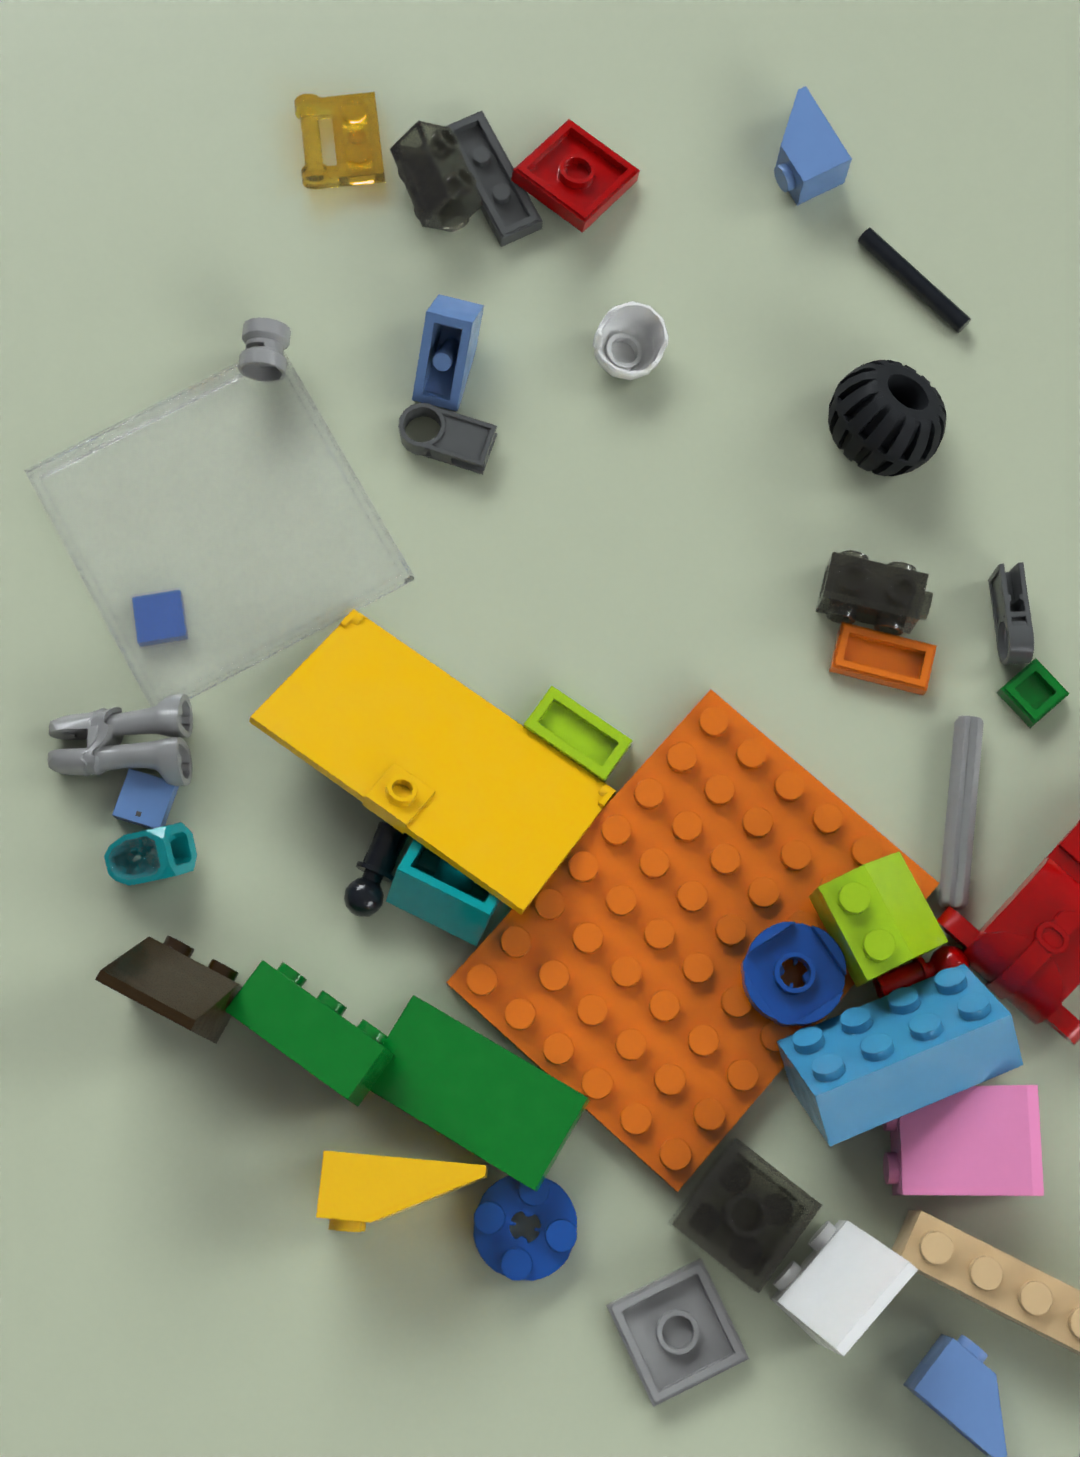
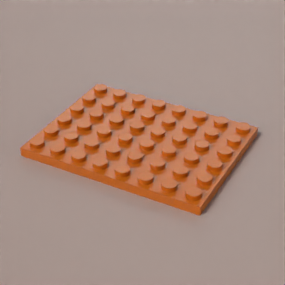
M710 689L601 810L585 834L522 915L512 909L450 977L446 984L539 1069L588 1097L590 1101L585 1110L675 1192H678L784 1068L777 1041L794 1034L801 1028L817 1025L828 1016L826 1015L817 1022L805 1026L783 1027L763 1017L754 1009L744 992L741 974L742 961L753 940L765 929L781 922L803 923L810 927L813 925L827 932L809 898L817 887L863 864L899 851L925 899L930 896L940 883ZM793 960L783 962L782 966L785 972L781 976L782 981L787 986L793 983V988L803 987L805 983L802 980V975L807 972L806 967L799 961L796 966L793 965ZM847 968L841 999L854 985Z

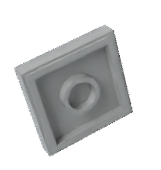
M701 1258L606 1305L653 1407L749 1359Z

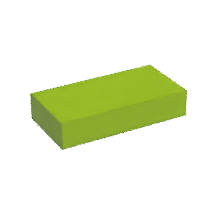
M553 686L550 687L524 723L526 729L603 782H606L631 747L633 741Z

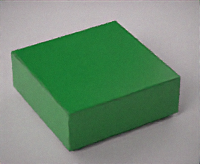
M1036 658L997 692L1029 728L1033 727L1070 694Z

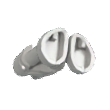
M173 694L164 698L156 706L122 713L120 707L102 708L89 713L72 714L52 720L49 724V735L51 737L63 740L87 739V748L52 750L48 753V766L60 774L90 776L91 774L101 775L108 770L123 768H148L157 770L169 785L188 786L192 778V758L190 749L183 738L190 737L193 727V714L187 694ZM160 734L171 737L150 742L120 745L124 735Z

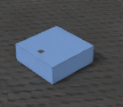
M129 768L112 815L116 819L149 829L165 826L179 786L169 785L163 778Z

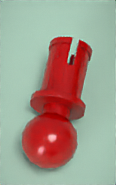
M951 945L941 946L933 952L929 962L926 963L923 957L920 956L914 959L913 962L900 966L872 981L878 998L889 995L895 989L911 986L935 976L946 968H954L965 964L970 969V961L959 947Z

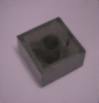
M733 1138L729 1139L667 1224L748 1289L759 1294L819 1211L822 1204L739 1139Z

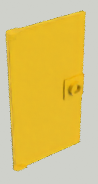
M355 609L340 622V625L250 716L249 720L251 724L363 802L362 805L402 834H408L520 915H522L585 834L601 810L616 793V790Z

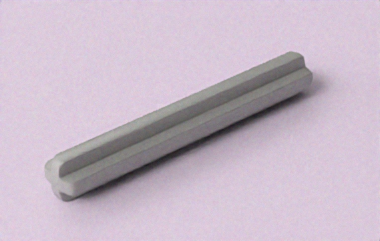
M959 716L954 722L938 900L941 907L948 908L950 906L954 910L965 908L968 905L984 724L981 718L975 716Z

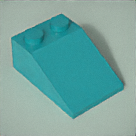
M415 839L396 870L386 902L477 946L500 901Z

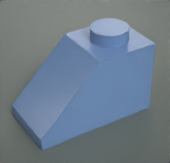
M806 86L797 91L780 146L776 167L774 168L775 179L780 189L785 193L789 192L797 206L843 184L852 160Z
M440 294L426 311L412 396L413 401L429 403L433 406L458 411L477 348L484 305Z
M941 1334L903 1385L987 1457H1007L997 1376L983 1363L988 1355L964 1335H961L956 1341L953 1337Z

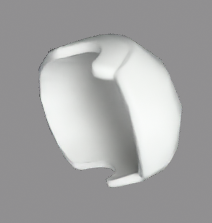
M634 301L617 305L610 309L600 322L593 340L594 356L599 366L612 377L630 381L648 375L658 365L668 346L669 336L664 319L651 306Z

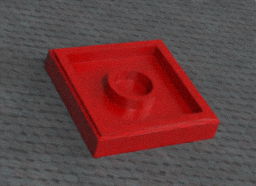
M568 119L513 169L511 181L583 233L637 181L640 170Z

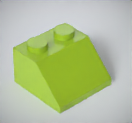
M900 851L863 864L817 887L809 896L828 934L842 950L846 961V968L856 988L948 943L945 934Z

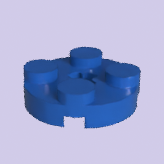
M777 923L761 932L750 944L741 964L743 989L754 1009L763 1017L772 1020L775 1024L783 1027L809 1025L828 1015L840 1002L845 985L846 961L839 945L824 930L813 925L810 927L803 923ZM793 960V965L796 966L799 961L806 967L807 972L802 975V980L805 983L803 987L793 988V983L787 986L782 981L781 976L785 972L782 966L783 962Z
M506 1176L489 1187L480 1200L474 1213V1241L480 1256L495 1272L511 1280H539L557 1271L568 1259L577 1240L576 1211L567 1193L557 1183L545 1178L538 1191L535 1192L511 1176ZM522 1211L526 1217H531L535 1214L540 1220L541 1228H534L535 1231L539 1232V1235L531 1242H528L524 1236L515 1239L511 1234L510 1225H516L511 1220L518 1212Z

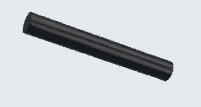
M871 227L863 232L858 242L956 332L960 333L969 324L971 318Z

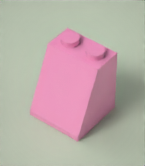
M1038 1085L973 1086L882 1124L884 1131H890L891 1152L884 1153L883 1173L885 1183L892 1184L893 1195L1044 1196Z

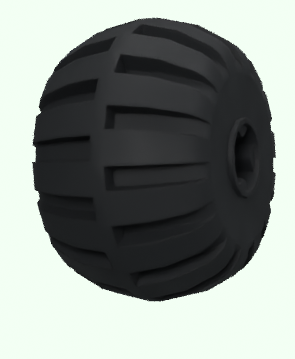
M876 360L855 368L837 385L829 404V430L837 447L844 451L843 454L851 462L853 460L858 463V467L867 472L872 471L876 475L897 476L919 468L936 453L943 439L946 427L944 402L936 388L931 387V382L923 375L917 374L913 368L907 365L903 366L902 363L892 360Z

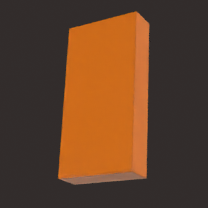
M842 622L839 626L829 672L924 695L928 688L937 646Z

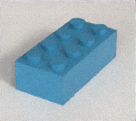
M965 964L943 969L935 976L908 987L895 989L887 996L860 1007L849 1008L841 1015L814 1026L801 1028L794 1034L777 1041L790 1088L829 1146L845 1141L1023 1065L1012 1014Z

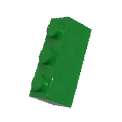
M262 960L225 1011L358 1107L395 1056L383 1046L388 1036L364 1019H362L357 1027L342 1017L347 1007L322 990L318 997L315 998L302 988L307 979L284 962L276 970Z

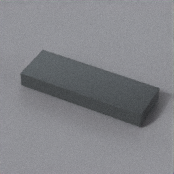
M479 111L441 128L445 144L501 247L541 230L542 219L528 193L511 181L514 168L483 111Z

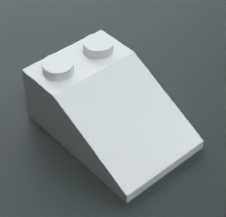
M839 1220L835 1225L827 1221L817 1230L808 1242L813 1251L800 1265L793 1260L782 1270L773 1282L778 1291L771 1297V1300L817 1344L844 1357L918 1269L908 1260L850 1221Z

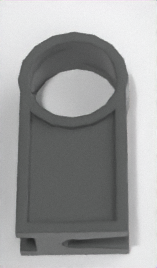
M429 403L413 404L405 409L399 418L398 427L401 442L408 451L415 455H422L483 475L497 437V433H495L496 425L438 408ZM418 417H430L440 425V431L430 441L417 442L410 439L405 432L409 422Z
M1004 563L999 564L988 579L998 655L1003 665L1030 663L1034 653V632L1024 563H1017L1009 572H1005Z

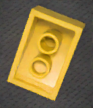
M324 1150L316 1218L329 1219L328 1230L365 1232L366 1222L381 1221L487 1178L488 1166Z

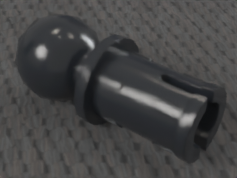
M379 822L368 852H366L363 861H358L356 867L364 872L362 878L352 881L345 889V905L355 916L369 917L381 908L384 894L380 884L382 880L387 882L393 881L392 871L400 851H402L409 836L406 833L402 834L385 822Z

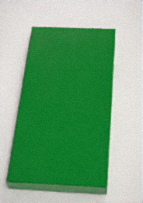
M415 995L411 997L383 1044L395 1056L370 1089L371 1092L535 1192L540 1188L590 1101L585 1095Z

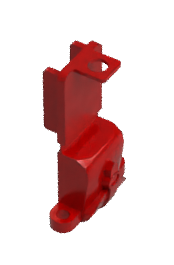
M1079 820L980 930L975 928L950 906L937 919L940 927L963 947V953L969 959L970 967L987 981L985 985L1000 999L1006 998L1034 1024L1045 1021L1073 1045L1080 1040V1020L1062 1005V1002L1080 984Z

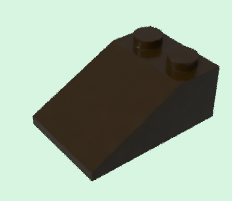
M169 935L164 943L150 936L101 969L95 979L217 1044L232 1017L225 1010L242 988L240 984L235 982L239 974L237 971L214 959L210 961L208 967L190 958L195 949Z

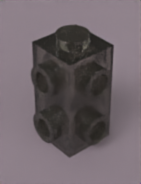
M418 120L390 148L398 167V175L406 186L414 205L415 215L421 222L422 227L455 232L466 226L469 218L484 205L476 188V180L468 170L459 149L458 138L451 128Z
M858 551L832 552L825 567L815 612L827 614L826 617L829 620L840 624L842 622L853 624L857 621L874 625V629L897 636L902 635L903 632L910 634L919 619L925 621L930 611L933 593L925 591L929 574L918 572L913 565L904 562L884 564L871 561L867 555Z

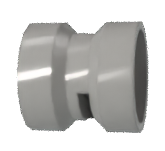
M259 317L245 321L243 324L242 340L246 346L245 350L239 355V372L249 379L261 382H276L284 379L286 376L287 360L283 354L290 344V328L286 324L270 318Z

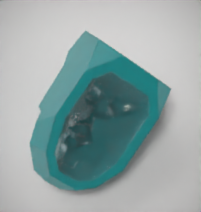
M182 822L123 835L108 847L104 859L108 874L115 881L131 886L194 871L197 851L193 833Z

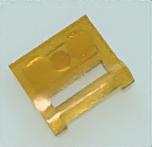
M375 92L328 97L302 94L295 98V115L301 122L305 166L301 169L304 187L324 189L385 182ZM332 119L337 165L326 166L323 164L319 120Z

